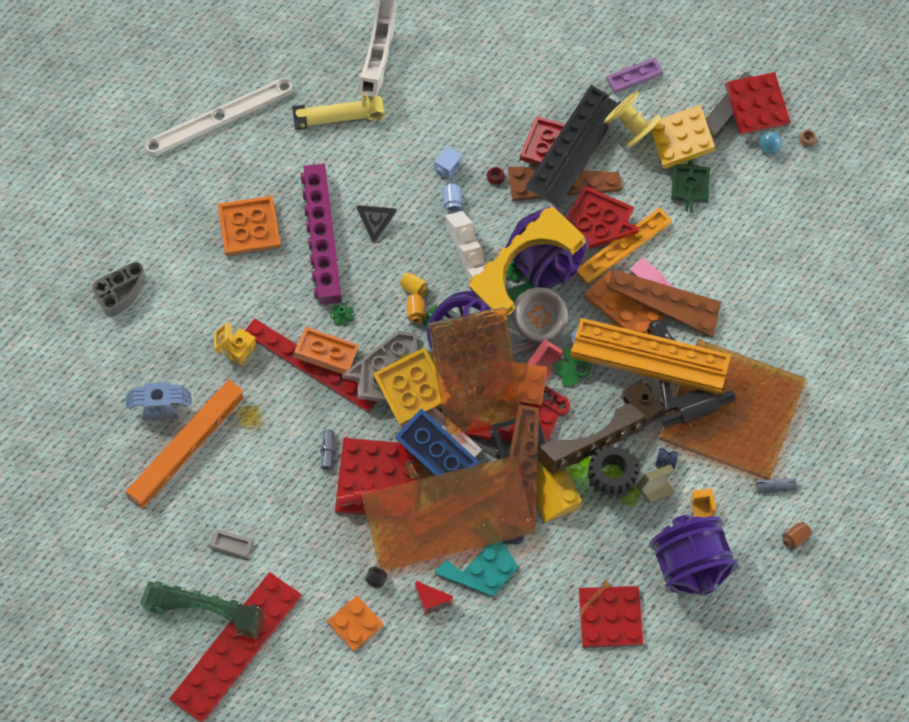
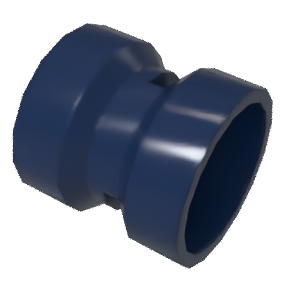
M659 448L655 466L661 468L671 465L675 470L679 452H668L664 448Z

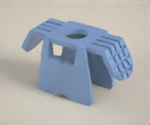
M168 382L146 383L144 387H133L126 396L127 409L131 410L135 406H144L142 419L178 418V414L171 404H180L188 407L192 403V396L187 388L182 385H171ZM163 406H166V408H150V407H163Z

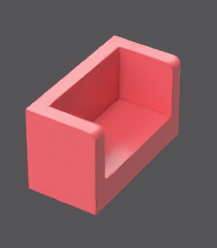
M544 339L527 364L548 367L547 381L554 371L552 365L562 360L564 351Z

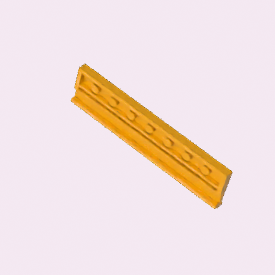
M581 318L570 357L721 395L731 354Z

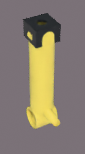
M363 95L362 101L305 108V105L292 106L295 130L308 129V126L366 118L371 121L380 120L385 116L383 100L380 96L368 97Z

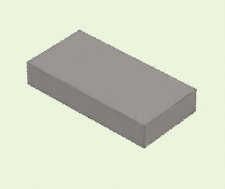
M216 529L209 547L210 549L248 559L254 540Z

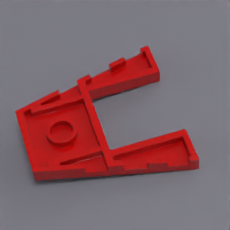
M522 403L521 405L539 408L538 416L545 442L547 443L559 414L543 403L542 405ZM473 417L466 435L468 437H481L480 439L489 441V439H492L489 431L493 429L492 424ZM512 424L509 431L498 428L503 443L509 444V442H512L515 424Z

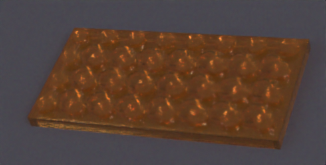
M516 456L361 494L379 569L383 571L535 533Z

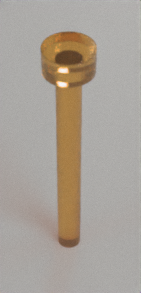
M604 580L600 589L579 611L581 615L605 588L608 589L610 587L608 581Z

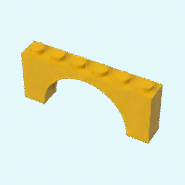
M555 207L546 208L535 222L532 221L527 225L525 232L514 237L512 244L507 248H503L498 253V257L493 262L489 261L479 275H474L470 279L468 286L503 321L516 309L505 288L506 272L513 258L524 249L540 244L561 247L573 255L586 243L585 237Z

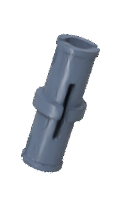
M331 429L322 431L320 468L323 470L333 469L335 431Z
M774 477V479H756V491H774V493L785 490L796 491L797 480L796 478L779 479L778 477Z

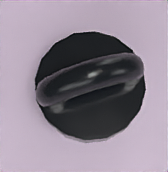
M370 567L365 580L371 587L381 588L387 579V573L381 568Z

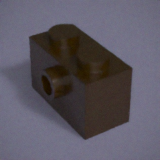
M641 379L622 391L621 399L624 403L633 404L645 416L643 427L663 415V402L653 395L651 387Z

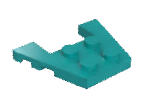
M484 517L473 531L488 544L463 572L446 559L435 571V575L493 598L517 571L518 565L489 520Z

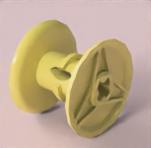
M638 91L622 101L604 120V123L608 124L618 117L623 122V127L628 128L633 133L626 143L627 148L642 139L661 118V116H654L646 121L641 116V111L637 112L631 105L637 99Z

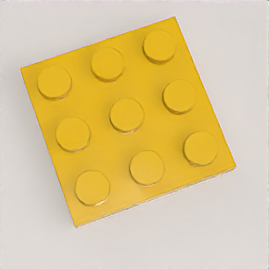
M701 105L664 117L651 129L664 169L716 151Z
M425 347L373 373L399 426L410 421L421 408L428 412L452 399Z

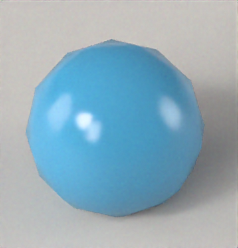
M775 132L764 133L759 140V147L766 154L777 153L782 145L781 137Z

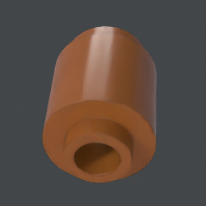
M805 522L796 523L783 533L782 542L788 549L796 550L810 538L812 530Z

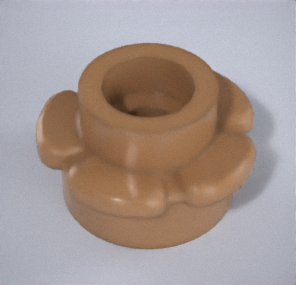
M804 130L799 135L800 143L803 146L811 147L817 141L816 134L812 130Z

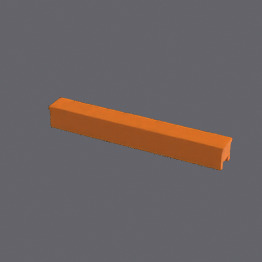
M228 379L125 491L127 498L143 509L244 399L245 396L242 395L244 391L233 383L231 379Z

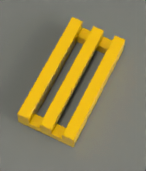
M226 322L214 332V350L218 354L222 353V348L224 350L228 348L227 343L230 345L233 343V328L229 322Z

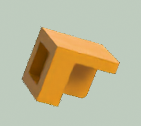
M712 488L692 491L690 498L694 517L715 516L716 505Z

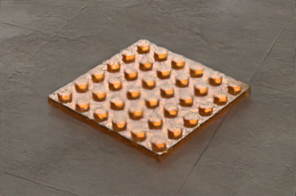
M698 339L695 346L731 354L723 384L724 390L721 394L732 390L736 401L721 406L717 412L683 424L680 422L667 428L664 426L659 440L760 478L770 479L807 378ZM680 385L675 398L697 389Z

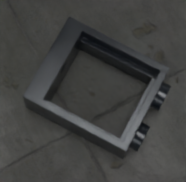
M538 416V447H539V448H538V452H537V453H539L540 446L546 444L545 438H544V434H543V431H542V427H541V423H540V420H539V416ZM516 418L493 424V429L489 430L492 441L496 440L498 448H495L497 460L501 459L502 463L507 462L509 456H505L498 428L515 424Z

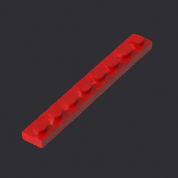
M254 318L244 330L255 337L256 343L365 412L369 413L378 402L358 399V383L354 380L343 379V374L294 358L293 355L297 344Z

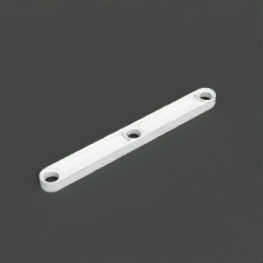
M287 78L279 79L158 134L146 141V152L151 156L159 155L291 94L293 90L292 82ZM286 84L289 86V89L282 91L280 86ZM223 114L225 117L222 120H216L215 116ZM157 144L159 147L156 150H150L149 146Z

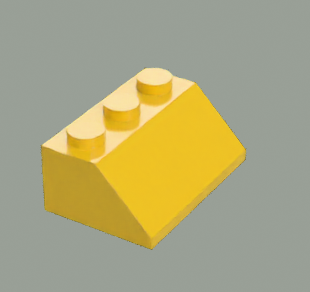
M537 458L536 506L544 523L580 509L582 500L567 469L552 475Z

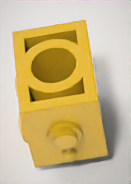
M239 328L233 335V343L231 345L227 343L228 348L224 350L225 357L231 362L242 366L257 347L255 337Z

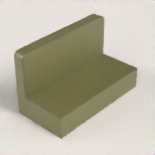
M667 465L644 474L635 486L648 503L663 499L675 493V490L667 481L675 470L671 465Z

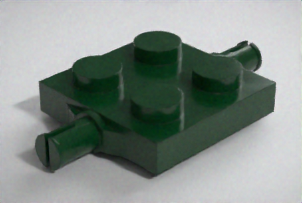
M696 158L688 160V164L674 165L672 170L671 200L686 202V212L688 210L693 212V202L708 203L710 167L696 165Z

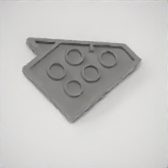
M398 331L343 374V379L358 381V399L388 403L373 373L416 352L417 333Z

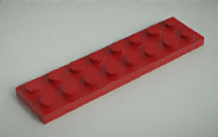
M269 572L171 695L169 700L197 721L204 722L298 602L302 594Z

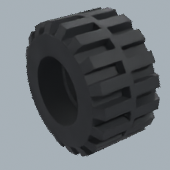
M610 444L609 448L604 445L601 447V451L597 449L595 454L592 455L588 468V479H590V486H594L593 490L596 493L600 491V496L608 495L609 499H612L613 496L621 498V494L626 496L629 490L632 491L639 472L638 460H635L634 453L629 454L630 449L627 447L624 450L622 445L619 444L618 447ZM607 465H617L623 470L624 475L620 478H610L603 473L602 468Z

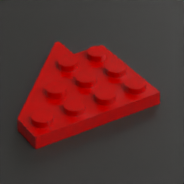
M584 186L566 217L589 240L588 249L639 234L640 232L639 227L628 223L634 212V206L587 186Z

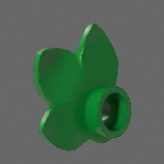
M565 348L563 349L564 360L553 364L552 369L556 374L563 376L562 385L573 386L577 384L579 379H584L589 375L590 365L588 362L571 358V349ZM578 367H583L584 372H583V373L578 372V371H577V368H578Z

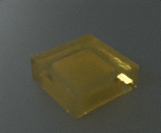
M260 405L240 407L241 427L261 426Z

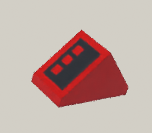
M419 581L415 582V592L425 615L452 605V595Z

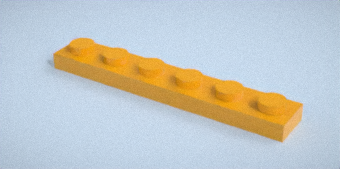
M659 207L635 225L640 228L639 234L613 241L582 264L576 275L588 286L670 225L672 219Z

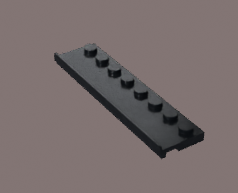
M590 85L525 188L559 208L611 126L612 122L607 124L604 123V120L621 102L617 103L609 98L610 95Z

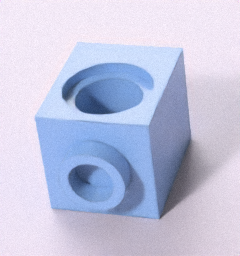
M446 146L434 161V170L439 176H445L450 179L462 164V154Z

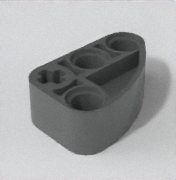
M130 263L94 282L92 288L96 300L107 316L113 317L120 314L139 295L146 277L141 263ZM109 304H115L113 307H107Z

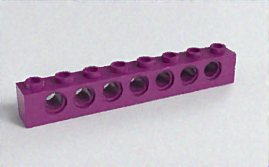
M325 163L304 165V173H300L301 184H305L306 189H302L303 200H307L308 204L304 205L305 216H309V221L306 222L307 233L311 232V238H308L309 249H313V254H310L311 266L315 265V271H312V280L317 282V288H314V297L319 299V305L342 303ZM324 265L328 266V268L322 269L320 267ZM324 282L330 283L329 285H323Z

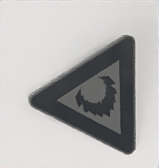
M364 205L356 206L371 241L375 243L397 213V209Z

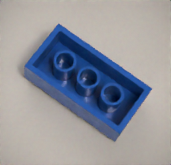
M422 408L395 436V439L452 492L479 464V461Z

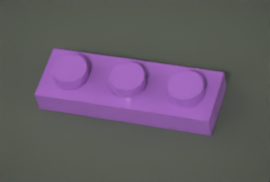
M652 58L608 75L606 81L615 94L662 76L663 71L657 60Z

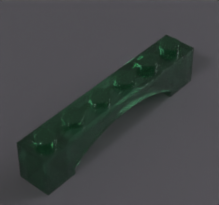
M148 581L140 601L144 611L163 615L165 611L178 608L207 610L226 618L235 625L234 627L238 635L254 639L258 638L265 619L262 609L256 605L246 606L236 600L226 601L216 595L210 597L200 591L193 590V592H190L180 586H167L160 581L155 583Z

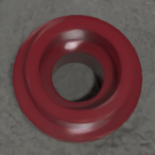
M492 167L488 170L486 178L490 184L498 185L504 181L505 174L501 168ZM493 175H498L499 177H498V178H493L492 176H493Z

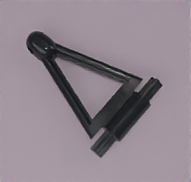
M653 320L649 323L647 328L649 335L676 341L670 335L663 321ZM659 380L664 413L677 410L674 413L661 417L662 425L665 428L680 422L683 424L717 412L721 406L736 401L732 390L715 396V393L697 389L672 399L670 383Z

